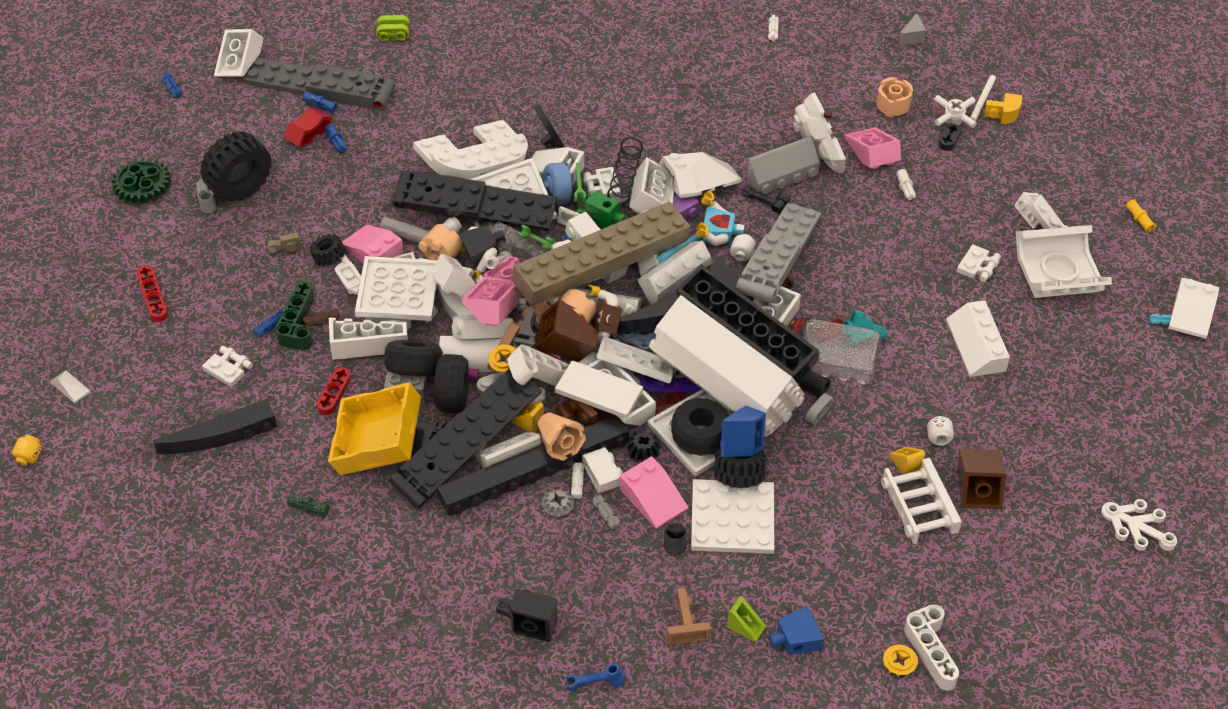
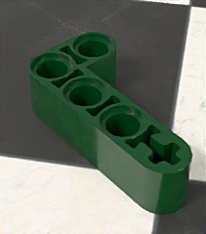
M308 281L297 283L276 325L277 341L283 347L307 350L312 346L311 331L307 326L302 325V318L307 316L314 301L313 287Z

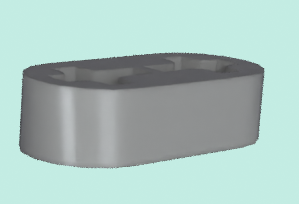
M824 393L809 409L805 420L816 425L832 407L834 398Z

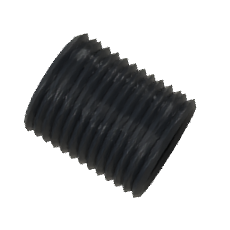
M812 370L799 381L800 388L819 398L827 392L830 386V379Z
M670 523L664 530V549L673 556L683 554L686 550V527L680 523Z

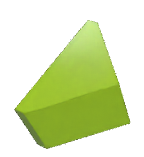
M742 596L738 597L728 613L727 628L754 642L758 640L766 628L765 623Z

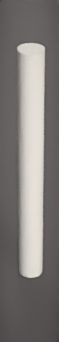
M994 75L989 77L970 116L974 121L977 120L996 80Z

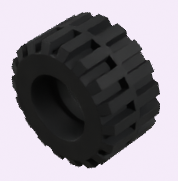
M719 446L715 452V478L722 482V484L730 487L749 488L758 485L765 477V451L762 449L753 456L722 457L721 447Z

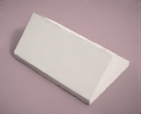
M527 431L483 449L475 457L484 469L540 446L541 437L537 433Z

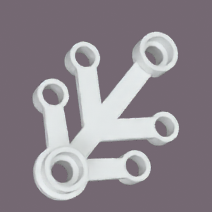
M1137 499L1134 504L1123 506L1113 502L1103 505L1102 515L1106 520L1112 522L1116 531L1115 537L1118 540L1125 541L1130 530L1135 542L1134 547L1139 551H1143L1148 545V540L1142 537L1140 533L1142 531L1159 540V545L1162 549L1171 551L1175 548L1177 538L1173 533H1162L1144 524L1163 522L1166 513L1162 509H1155L1153 514L1131 517L1126 513H1143L1145 511L1147 503L1144 500ZM1121 521L1128 525L1129 530L1122 526Z

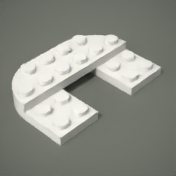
M499 120L474 127L473 133L482 144L457 149L445 135H439L413 143V148L436 173L472 179L480 176V174L524 161L528 143L523 133L516 134L504 120Z

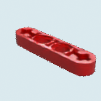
M148 265L141 266L137 270V276L150 317L154 322H162L167 319L168 313L154 270ZM147 273L149 278L145 279L144 274ZM149 285L155 286L153 289L150 290L145 289ZM153 298L159 299L157 302H150ZM159 308L161 314L157 315L155 309Z

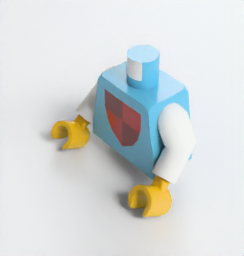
M707 191L701 201L704 205L709 204V207L706 210L704 223H700L696 227V230H698L696 235L699 238L702 237L704 244H712L713 246L730 244L733 234H744L745 225L734 224L735 214L728 212L716 201H713L714 194Z

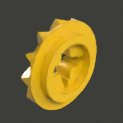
M505 344L495 347L488 357L491 369L496 370L497 373H505L510 367L508 363L501 362L500 355L508 358L516 348Z
M893 645L885 651L883 656L884 667H887L889 673L893 672L898 677L900 675L908 676L909 673L915 671L918 665L916 653L905 645ZM897 656L900 660H905L903 666L899 662L896 663Z

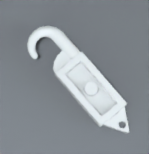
M344 254L341 257L342 263L335 267L336 275L349 294L358 295L361 275Z

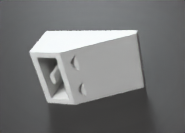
M569 147L536 151L532 157L541 179L547 164L562 162L569 168L572 184L574 185L576 182V163L580 164V173L584 168V152Z
M444 254L439 256L431 271L435 282L442 286L441 289L449 294L454 292L460 298H463L476 285L471 276L456 259Z

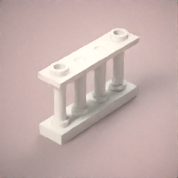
M930 458L922 459L919 471L895 477L892 476L889 468L884 469V475L881 478L882 486L884 489H887L904 524L905 534L908 538H911L913 544L917 543L920 532L943 526L948 528L951 534L959 533L962 521ZM917 479L924 480L926 483V487L900 493L897 484ZM927 494L934 499L933 503L909 509L904 501ZM935 510L940 511L942 515L941 519L918 525L915 524L912 517Z

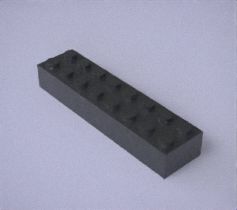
M702 264L676 289L677 299L680 295L793 377L796 383L819 361V349Z

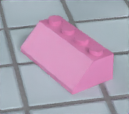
M483 277L462 298V303L480 323H487L488 326H497L519 303V290L512 280Z

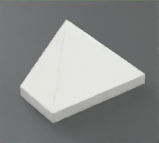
M64 371L50 381L51 384L74 403L90 393L88 388L67 371Z

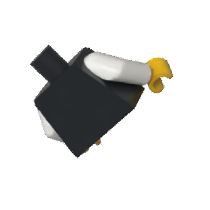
M485 225L482 227H470L468 231L459 233L463 242L461 253L466 252L474 268H477V271L474 270V274L471 277L475 279V282L479 275L484 276L482 272L484 273L487 269L485 261L491 256L496 257L499 255L500 252L497 244L506 240L502 230L492 234L489 227Z

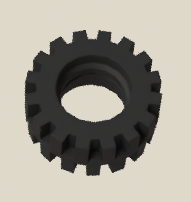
M327 234V236L322 235L321 238H316V241L312 242L309 249L315 263L319 266L335 264L337 260H341L345 253L344 245L336 234Z

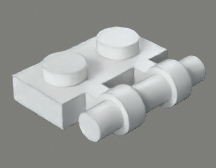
M613 167L596 169V175H591L590 172L584 173L583 181L588 188V197L594 191L607 196L610 182L613 178ZM613 188V191L618 196H621L620 188ZM610 190L609 196L616 197V195H614L613 192Z
M972 244L957 267V272L973 279L976 274L980 275V281L986 282L992 276L993 269L999 265L1001 255L995 253L993 256L988 257V250Z
M221 346L219 352L224 355L220 357L214 354L202 365V368L218 380L233 387L245 375L241 369L244 367L251 369L253 363L246 356L237 354L231 347ZM231 359L236 362L234 365L229 362Z

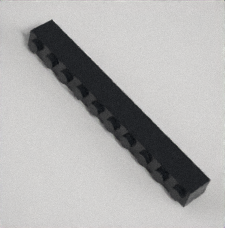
M617 415L585 427L583 434L586 440L580 450L573 456L571 453L566 455L568 458L564 461L551 457L543 444L437 487L438 499L448 516L460 514L465 509L477 507L482 502L496 499L509 491H516L521 486L533 484L538 479L552 476L560 470L569 469L574 463L582 462L584 454L604 447L607 451L616 447H623L628 443L629 430L625 423Z

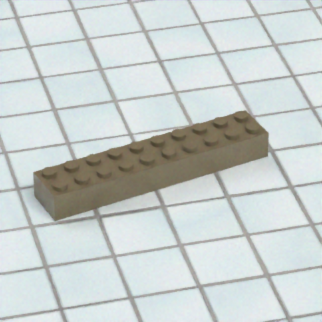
M667 202L513 265L511 280L530 306H534L565 293L567 290L577 288L686 242L691 226L673 204Z

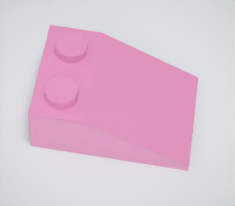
M875 127L844 135L861 163L870 169L879 168L880 165L884 164L892 165L896 161L901 160L900 140Z
M365 225L342 242L345 250L363 264L365 256L394 258L397 255L404 254L401 238L390 230L371 225Z
M652 456L619 476V490L656 529L689 509L664 468Z

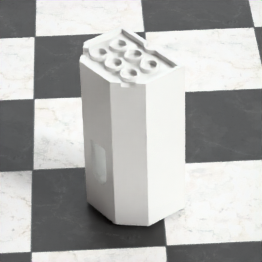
M681 295L655 328L656 339L651 340L649 347L661 359L733 413L744 406L765 412V437L772 434L783 422L786 423L791 418L793 409L799 407L804 401L805 394L797 386L798 384L793 377Z

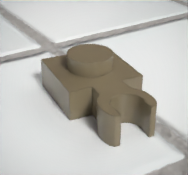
M298 232L282 235L280 240L268 241L271 254L277 253L280 250L286 253L301 249Z

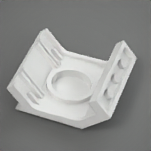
M1092 225L1016 231L1017 259L1035 298L1103 291L1105 285L1112 284L1111 277H1102L1099 274L1089 252L1088 233H1092Z

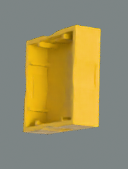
M411 383L341 399L337 416V428L328 459L329 464L339 475L410 460L421 400L420 394Z

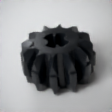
M642 430L641 433L635 431L633 436H629L627 450L630 458H635L636 463L639 460L644 461L651 456L653 458L658 457L661 443L658 441L657 435H652L651 431L645 433Z

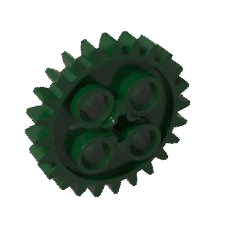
M141 158V161L134 159V163L127 161V166L122 164V169H116L117 173L113 174L112 187L115 195L119 196L120 200L125 199L126 203L130 200L132 204L136 201L139 204L142 201L149 203V199L156 201V196L162 197L161 192L167 193L166 188H170V172L167 166L163 165V162L158 164L157 159L153 162L151 158L147 161H144V158Z

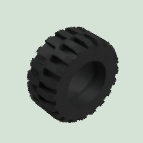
M232 132L231 135L226 134L222 139H217L216 143L208 148L209 151L205 152L204 160L201 161L200 174L203 182L218 198L229 202L241 201L245 197L252 196V193L257 192L260 186L265 184L266 178L270 175L269 169L272 168L269 151L252 134L247 132Z

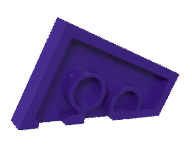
M673 374L670 384L646 375L643 376L640 383L644 391L695 393L701 390L699 386L684 376V378L679 379L674 376L675 374Z

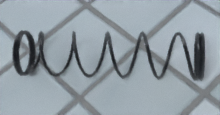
M627 137L622 140L613 171V178L607 192V197L609 198L610 190L617 197H628L625 202H621L619 205H624L630 200V187L634 184L635 168L639 165L638 159L641 157L643 150L642 142L635 137ZM628 139L636 140L640 143L641 150L635 146L623 147V143ZM634 147L639 152L637 154H629L624 148ZM626 157L630 160H636L637 165L633 167L628 164H622L620 159ZM623 166L627 169H634L635 174L632 177L627 174H620L618 168ZM621 176L631 179L632 184L631 186L618 184L615 178ZM613 188H622L628 195L624 197L618 196L613 191Z

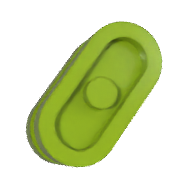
M404 15L380 16L377 19L376 37L381 41H402L408 39L409 18Z

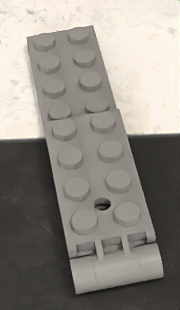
M786 204L769 234H765L743 270L741 278L737 282L736 290L744 295L772 303L819 222L821 213L796 204Z

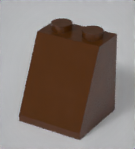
M559 299L541 315L536 348L570 361L578 362L597 347V330L563 300Z
M959 449L957 466L961 508L1002 509L1006 470L1000 450Z

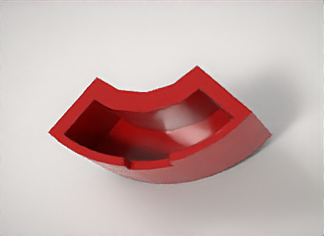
M308 107L299 119L290 121L284 138L297 146L309 145L313 142L312 139L318 134L322 135L325 132V127L331 123L333 118L317 108Z

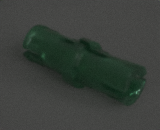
M291 493L287 499L288 506L302 509L304 513L311 512L326 517L329 512V505L314 501L311 497L304 498Z

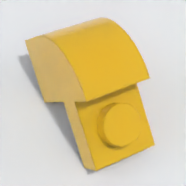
M1005 93L1003 102L987 100L984 117L1001 119V124L1014 122L1019 116L1022 95Z

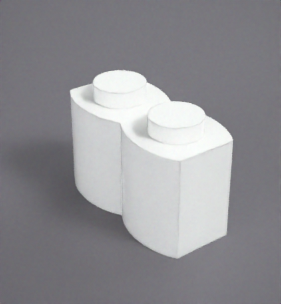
M604 447L583 455L582 463L584 464V469L591 478L598 493L619 487V476L623 473L620 467H616L614 464L615 460L611 452H608Z

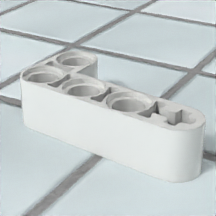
M520 345L507 358L513 378L521 385H525L534 377L556 386L569 364L525 345Z
M929 605L907 616L904 632L937 685L941 689L949 691L956 686L959 670L935 634L942 627L945 612L938 605Z

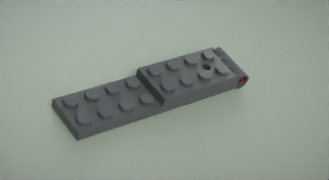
M258 57L242 79L244 84L299 95L309 91L318 96L322 95L327 100L373 108L380 111L384 110L396 87L394 80L390 78L384 79V76L322 64H317L315 68Z

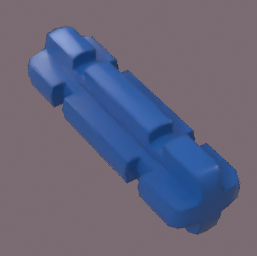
M169 72L162 74V80L175 98L181 97L182 90L178 87Z
M279 310L275 313V316L272 315L263 321L261 326L259 324L254 327V334L257 337H261L265 334V331L269 332L275 328L283 310Z

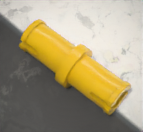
M1135 199L1130 200L1126 204V208L1132 213L1134 220L1139 222L1147 233L1153 231L1156 225L1147 216V211L1143 210Z

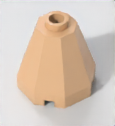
M549 412L542 415L538 421V428L547 453L553 458L564 461L568 458L566 455L570 453L572 456L577 454L586 440L583 434L584 427L576 421Z

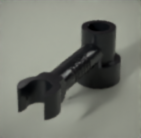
M745 185L742 189L745 191L742 196L751 199L755 198L771 205V210L778 214L790 202V197L783 192H779L773 199L756 192L749 185Z

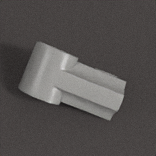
M201 178L196 183L200 209L204 213H212L217 208L214 192Z

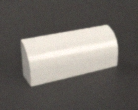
M440 336L439 346L443 351V355H463L468 360L469 369H479V372H492L487 369L488 357L490 352L499 345L502 338L461 339L456 336Z

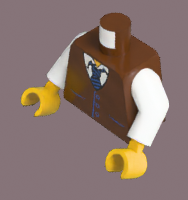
M588 285L592 288V292H586V295L598 297L597 310L591 326L597 330L598 343L601 344L603 337L610 338L616 335L622 307L618 305V298L615 294L601 290L599 286Z

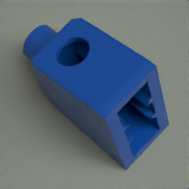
M808 606L779 619L777 625L778 633L769 635L771 646L784 645L788 655L820 651L824 641Z

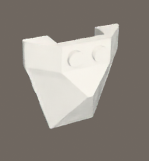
M703 152L672 153L669 156H663L658 163L669 170L675 177L674 191L680 198L698 196L704 190L709 189L711 192L717 186L727 187L742 181L730 164Z

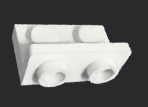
M1023 192L1014 206L1033 229H1036L1040 223L1028 206L1039 194Z

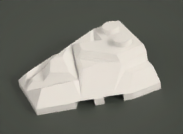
M814 92L804 100L803 104L795 108V115L793 116L794 129L797 133L800 132L803 139L811 136L818 157L823 159L832 170L837 173H843L846 158L837 138H831L832 131L830 128L832 127L830 122L827 123L825 120V111Z

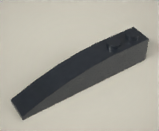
M677 293L620 318L617 333L620 335L655 330L656 326L676 302Z
M267 399L155 439L153 443L157 455L201 451L250 439L257 434L271 431L277 427L275 415Z

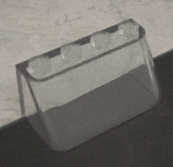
M815 319L805 322L802 338L819 349V361L813 366L812 371L824 377L829 376L841 380L856 381L861 384L873 383L881 335L877 331Z

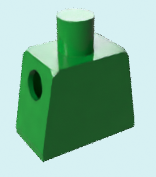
M594 191L584 202L587 214L600 230L628 219L627 215L621 213L617 201Z

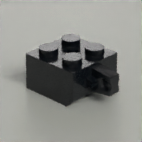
M516 589L512 599L500 598L496 606V613L511 618V628L515 634L551 642L558 623L557 599L549 595L535 594L529 590Z

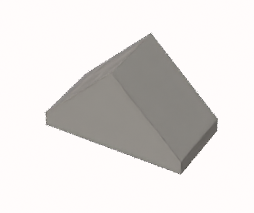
M915 14L900 32L899 45L924 42L926 29L919 15Z

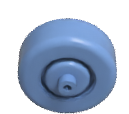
M562 162L547 164L542 174L545 189L548 195L557 197L556 206L567 205L571 200L573 191L570 170Z

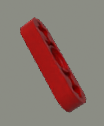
M340 367L332 373L317 401V408L320 414L330 415L335 411L351 381L350 371L347 368ZM332 389L339 390V392L336 394L329 393V391Z

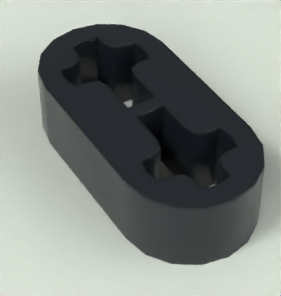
M953 123L945 126L939 139L938 145L940 149L950 151L954 148L960 135V126Z

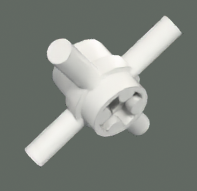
M939 95L934 98L935 102L945 108V114L935 120L937 126L944 122L959 125L962 121L972 128L976 126L977 122L965 114L966 108L975 103L973 97L964 102L958 99L947 102Z

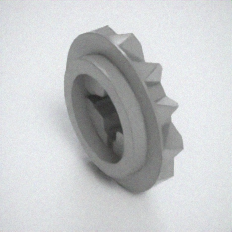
M552 488L550 492H545V496L542 498V508L551 516L560 517L567 515L574 507L573 496L570 495L569 490L563 491L562 488L559 490ZM555 497H557L558 500L561 501V506H559V504L555 502Z

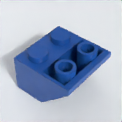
M744 406L725 418L721 424V456H753L764 448L766 413L749 406Z

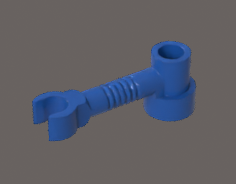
M612 663L607 666L606 671L585 676L568 675L566 679L568 682L575 681L574 684L568 685L567 688L570 691H576L585 684L607 680L613 687H620L625 683L626 677L619 666Z

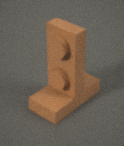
M686 588L677 589V604L681 625L667 627L668 645L710 640V622L696 623L695 615L690 613V608H692L691 596H687Z

